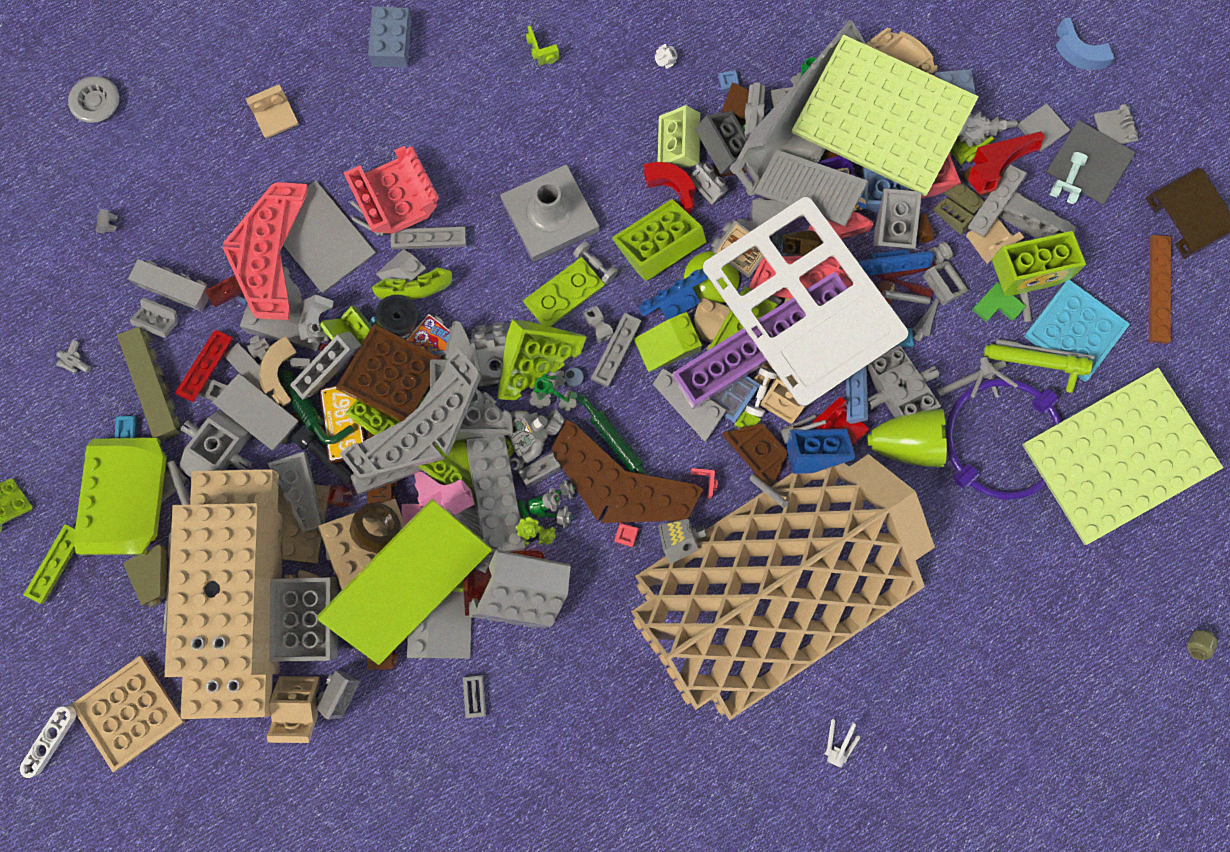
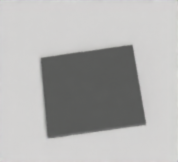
M1078 120L1046 173L1060 181L1066 182L1073 165L1071 162L1073 153L1085 154L1088 159L1085 165L1080 166L1073 186L1082 189L1081 193L1104 205L1136 152Z

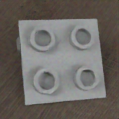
M1127 104L1119 106L1120 109L1094 114L1099 132L1120 144L1138 141V132L1135 130V122L1130 114V107Z

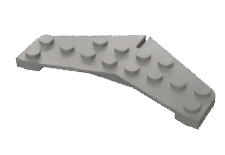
M460 349L451 355L446 362L447 367L423 402L404 421L359 444L354 443L340 453L356 476L367 480L445 459L435 447L436 444L446 455H449L481 379L479 370Z

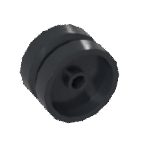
M391 295L379 302L374 319L375 325L405 340L416 329L418 309L409 298L403 295Z

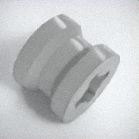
M941 242L938 247L929 249V251L933 252L932 261L936 265L943 263L945 259L949 260L953 256L952 250L946 242Z

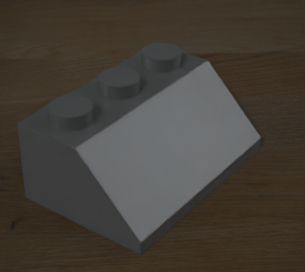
M732 111L706 115L695 130L720 174L732 172L730 166L738 159L748 138H745V133Z

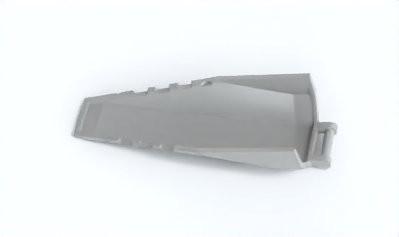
M852 20L845 24L797 83L753 130L738 159L730 166L732 173L736 174L746 187L748 195L752 196L755 194L754 191L776 150L815 163L819 162L825 148L793 134L792 129L842 36H848L866 45ZM742 168H744V169L746 170V172L748 173V175L751 177V179L753 180L752 183L750 182V180L748 179V177L745 175V173L743 172Z

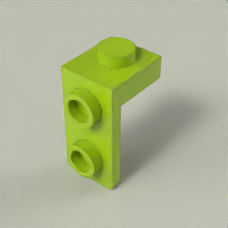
M531 25L527 26L526 40L528 45H532V57L534 60L537 59L539 66L547 63L552 64L559 60L557 44L539 49Z

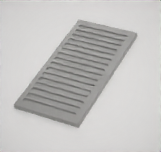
M776 150L754 193L791 206L803 197H808L814 202L825 219L846 226L868 184V180Z

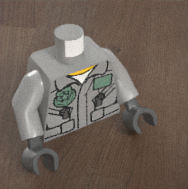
M515 410L510 412L513 434L508 435L518 457L521 459L513 458L509 463L513 465L518 462L517 467L513 470L519 471L523 468L525 462L529 463L541 454L544 441L548 437L544 429L548 421L542 415L538 417L536 413L529 414L527 411Z

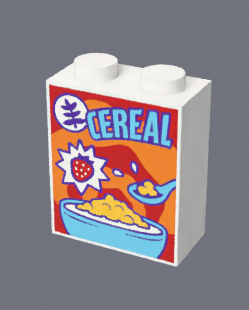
M428 314L406 340L443 359L451 327L447 329L439 317H432Z

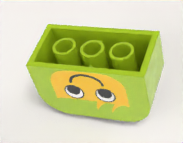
M1073 231L1002 246L992 258L994 269L1005 296L1059 285L1073 278L1086 265Z

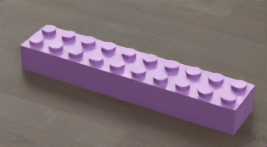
M835 271L806 290L816 304L822 306L845 291L847 287ZM793 297L758 319V322L768 336L774 338L806 317V314ZM757 326L752 328L757 338L763 335ZM742 329L673 372L672 378L692 409L768 363V361L747 331Z

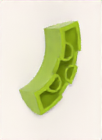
M437 267L426 274L418 276V280L406 282L405 279L384 278L372 286L375 296L382 300L391 295H403L410 300H417L438 293L451 285L452 273L449 270Z

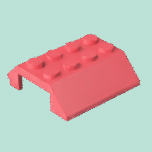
M403 146L394 150L398 159L364 173L361 165L344 172L372 232L394 234L427 219L437 207L436 202L439 196L435 188L432 187L433 184L427 173H425L420 159H417L418 155L412 146L407 149Z

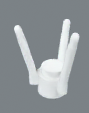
M835 719L831 720L828 745L825 755L828 756V762L841 768L843 763H846L850 753L860 739L859 735L856 736L847 751H845L856 723H853L849 729L841 749L834 746L832 750Z

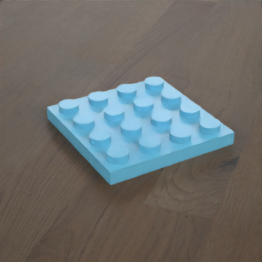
M1068 280L1061 286L1023 337L1040 348L1094 356V360L1089 359L1093 361L1090 375H1078L1080 379L1086 382L1130 323L1075 283Z

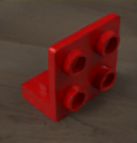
M841 396L813 421V423L826 421V424L814 427V429H847L852 446L869 431V428L862 422L852 424L847 422L846 400Z

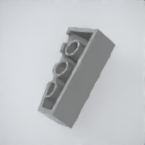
M1018 192L1014 193L999 215L1003 220L1036 239L1073 231L1075 234L1076 227L1068 220L1059 218L1052 211L1045 210L1036 202L1024 198Z

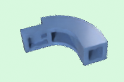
M1070 17L1062 20L1057 28L1060 40L1056 44L1062 57L1070 64L1081 69L1099 70L1107 68L1114 60L1109 43L1088 45L1078 38Z

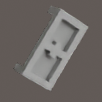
M550 453L519 470L518 473L526 487L529 488L560 471L561 467L558 461H556L554 454Z

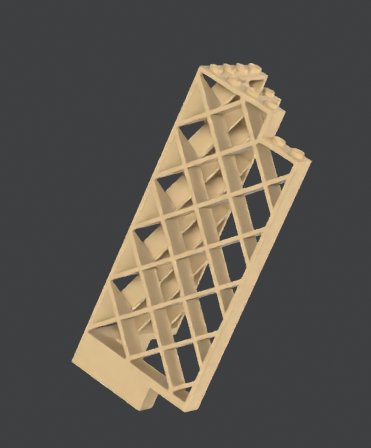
M869 454L850 467L842 463L813 474L791 473L771 486L774 491L788 501V506L783 508L782 513L764 514L766 510L772 506H779V504L762 492L706 529L707 536L696 540L698 545L696 552L671 564L665 556L635 576L639 583L636 586L642 595L646 594L644 597L647 601L631 611L635 617L632 621L639 631L643 629L641 634L647 643L651 641L650 646L655 654H661L658 657L665 667L669 666L666 671L672 680L676 679L673 683L680 693L684 692L681 694V697L687 705L691 703L694 709L697 710L712 699L714 703H718L715 707L720 715L725 714L731 720L925 587L916 560L935 548L916 491ZM837 478L842 479L848 485L836 486ZM824 479L822 487L803 488L811 480ZM867 500L876 509L863 510L864 501ZM852 502L848 511H829L831 503ZM800 504H817L815 512L796 513L797 507ZM884 520L889 531L887 534L879 533ZM824 528H845L843 537L822 538ZM810 529L808 538L788 539L791 530ZM777 530L774 539L756 540L758 531ZM744 531L742 540L724 541L725 537L731 533ZM845 542H855L847 561L838 560ZM873 544L882 545L874 564L865 563ZM803 555L801 565L780 566L783 556ZM897 555L901 564L900 567L892 566ZM769 556L766 566L747 567L750 557ZM718 557H736L733 567H715ZM693 558H703L700 568H684L685 564ZM812 570L813 573L806 589L795 588L802 571ZM831 573H841L834 591H825L824 589ZM859 575L868 576L861 593H852ZM886 578L894 579L890 589L878 596ZM742 583H761L758 594L738 595ZM662 584L659 595H654L649 589L653 585ZM694 584L691 595H674L677 585ZM709 584H727L724 595H706ZM760 599H772L764 617L753 616ZM789 601L800 602L793 619L782 618ZM827 604L821 620H811L817 605ZM845 606H853L850 617L840 623L839 620ZM668 611H685L681 623H664ZM700 611H718L714 623H696ZM717 628H729L722 645L710 644ZM747 630H758L751 647L740 646ZM776 632H786L780 648H769ZM804 634H814L810 644L798 650ZM658 640H675L671 652L667 653ZM673 657L686 658L680 674L671 660ZM704 659H716L710 675L698 674ZM734 660L745 661L739 676H728ZM763 662L773 663L768 673L762 677H757ZM732 691L730 698L724 702L720 692Z

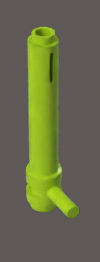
M996 344L986 345L984 350V356H987L988 359L1062 370L1070 374L1066 391L1069 393L1074 392L1078 375H1090L1093 363L1088 357L1081 356L1076 358V355L1068 354L1064 356Z

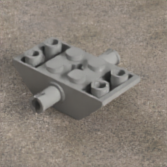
M901 346L887 351L867 365L874 387L878 391L877 394L867 397L870 409L885 402L893 416L898 417L912 415L916 411L939 409L941 407L926 382L939 377L938 370H935L936 367L932 366L919 373Z
M222 410L208 417L201 428H198L190 421L184 423L190 429L182 425L181 431L192 437V440L184 449L179 469L191 477L192 471L227 470L230 464L239 470H248L242 464L250 468L251 462L238 455V453L252 434Z

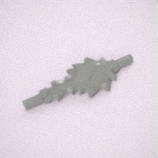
M977 111L973 115L970 112L958 136H960L961 142L965 140L967 145L972 147L973 143L979 145L981 141L984 142L986 140L984 135L988 136L990 133L996 136L997 131L1001 132L1007 128L1016 127L1017 121L999 120L998 117L990 121L986 119V116L981 117V111Z

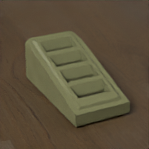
M947 197L934 208V211L960 235L969 230L968 226L975 217Z

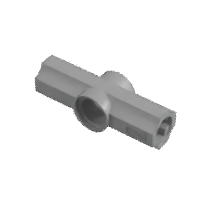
M754 83L749 87L748 103H746L745 138L750 137L753 130L765 116L764 99L766 90L765 85L761 83Z

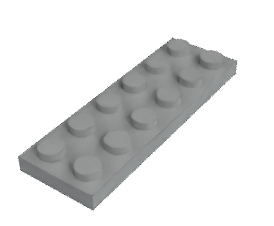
M505 436L466 439L465 445L482 540L492 548L488 555L494 554L496 550L505 552L524 550V538L518 536V530H516V526L520 522Z

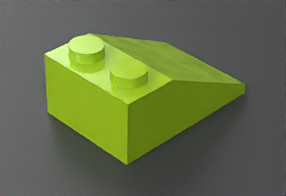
M687 312L670 318L634 338L648 373L700 352L702 347Z

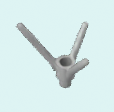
M983 357L980 359L981 370L971 397H975L983 378L991 380L994 375H997L1015 388L1018 385L997 371L989 363L987 357ZM996 386L991 387L995 397H998Z

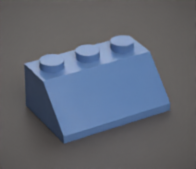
M864 168L862 179L868 180V184L863 191L867 208L860 209V211L879 212L883 189L913 190Z

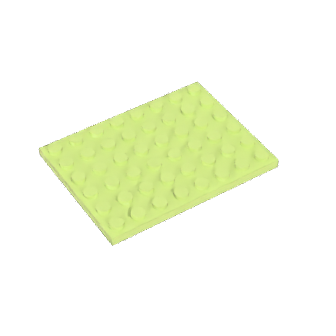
M843 35L797 119L792 133L927 196L979 96Z
M1159 368L1022 444L1084 545L1093 542L1223 468Z

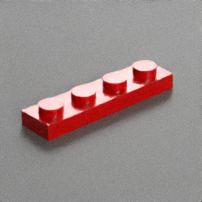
M215 329L176 390V394L194 403L230 346L233 338Z

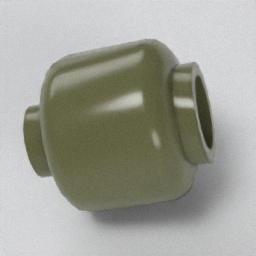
M1197 630L1191 634L1186 648L1193 658L1206 660L1213 657L1218 647V640L1208 630Z

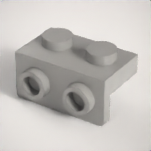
M705 162L697 163L695 166L697 169L691 174L690 178L694 186L711 205H714L729 188L725 185L724 179L713 172L714 169L710 164Z
M146 298L140 300L141 308L130 319L131 325L139 326L141 329L163 338L178 324L175 310Z

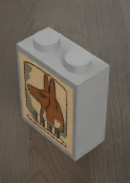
M734 219L731 222L728 221L722 229L724 233L721 237L717 236L712 242L711 246L713 248L711 250L717 254L750 231ZM752 247L729 262V264L749 278L764 256L757 247Z

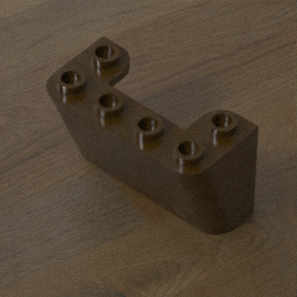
M1200 168L1191 170L1145 198L1154 213L1159 212L1164 207L1183 236L1182 239L1175 243V246L1184 260L1230 235V211L1227 208V204L1222 200L1216 187L1208 179L1206 172ZM1153 198L1157 200L1158 205L1155 204ZM1183 244L1186 245L1188 252L1184 249Z

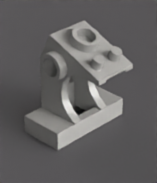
M318 295L301 301L300 308L303 310L298 326L300 340H308V343H317L320 340L321 343L329 341L330 337L324 333L318 320L322 312L332 308L334 301Z

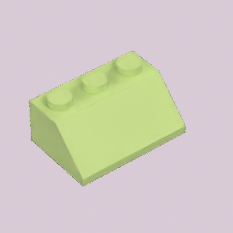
M685 105L659 116L658 162L671 163L679 168H688L699 163L700 138L695 128L700 123V112Z

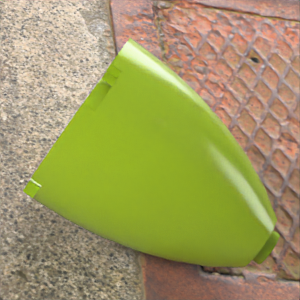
M943 409L916 411L912 415L892 418L871 430V434H868V446H872V450L898 462L925 467H944L947 452L945 427L943 426L945 425Z

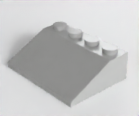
M337 577L271 579L270 661H328L338 658V635L317 620V615L338 595Z
M465 578V590L462 593L451 591L408 635L407 658L470 659L472 617L469 616V606L472 602L473 579Z

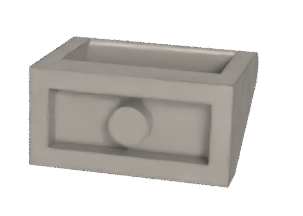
M949 261L933 266L923 275L942 306L947 305L969 291ZM945 268L959 291L952 294L938 271Z

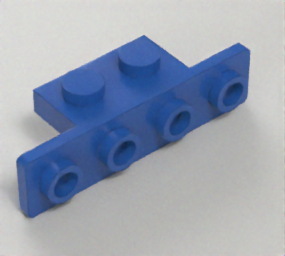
M904 249L871 254L870 259L859 261V265L867 276L928 268L932 264L933 252L909 254L908 250Z
M703 269L695 270L687 278L676 281L667 290H661L652 299L643 301L638 308L643 316L659 307L667 320L678 316L700 303L692 287L708 277Z

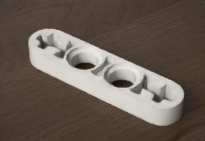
M62 706L54 711L21 763L20 772L23 777L31 778L42 772L76 718V711L72 706ZM66 711L65 716L67 717V719H63L64 714H62V712ZM52 727L57 729L56 738L50 736ZM41 745L46 747V754L44 756L39 753ZM30 764H33L32 769H33L34 771H32V772L30 771V770H31V767L29 766Z

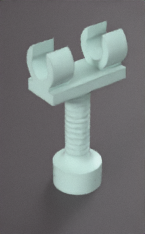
M1073 153L1071 158L1073 165L1066 182L1057 180L1051 189V196L1057 197L1061 189L1070 192L1067 202L1071 204L1076 203L1082 189L1073 186V182L1080 166L1085 165L1088 159L1085 154Z

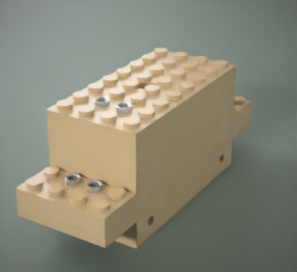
M272 469L192 471L190 505H173L165 677H182L181 719L271 716L269 702L272 697L273 674H279V661H270L271 579L282 578L283 515L278 513L279 473Z

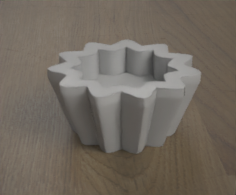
M554 409L546 418L548 424L544 429L548 435H556L564 421L561 414Z

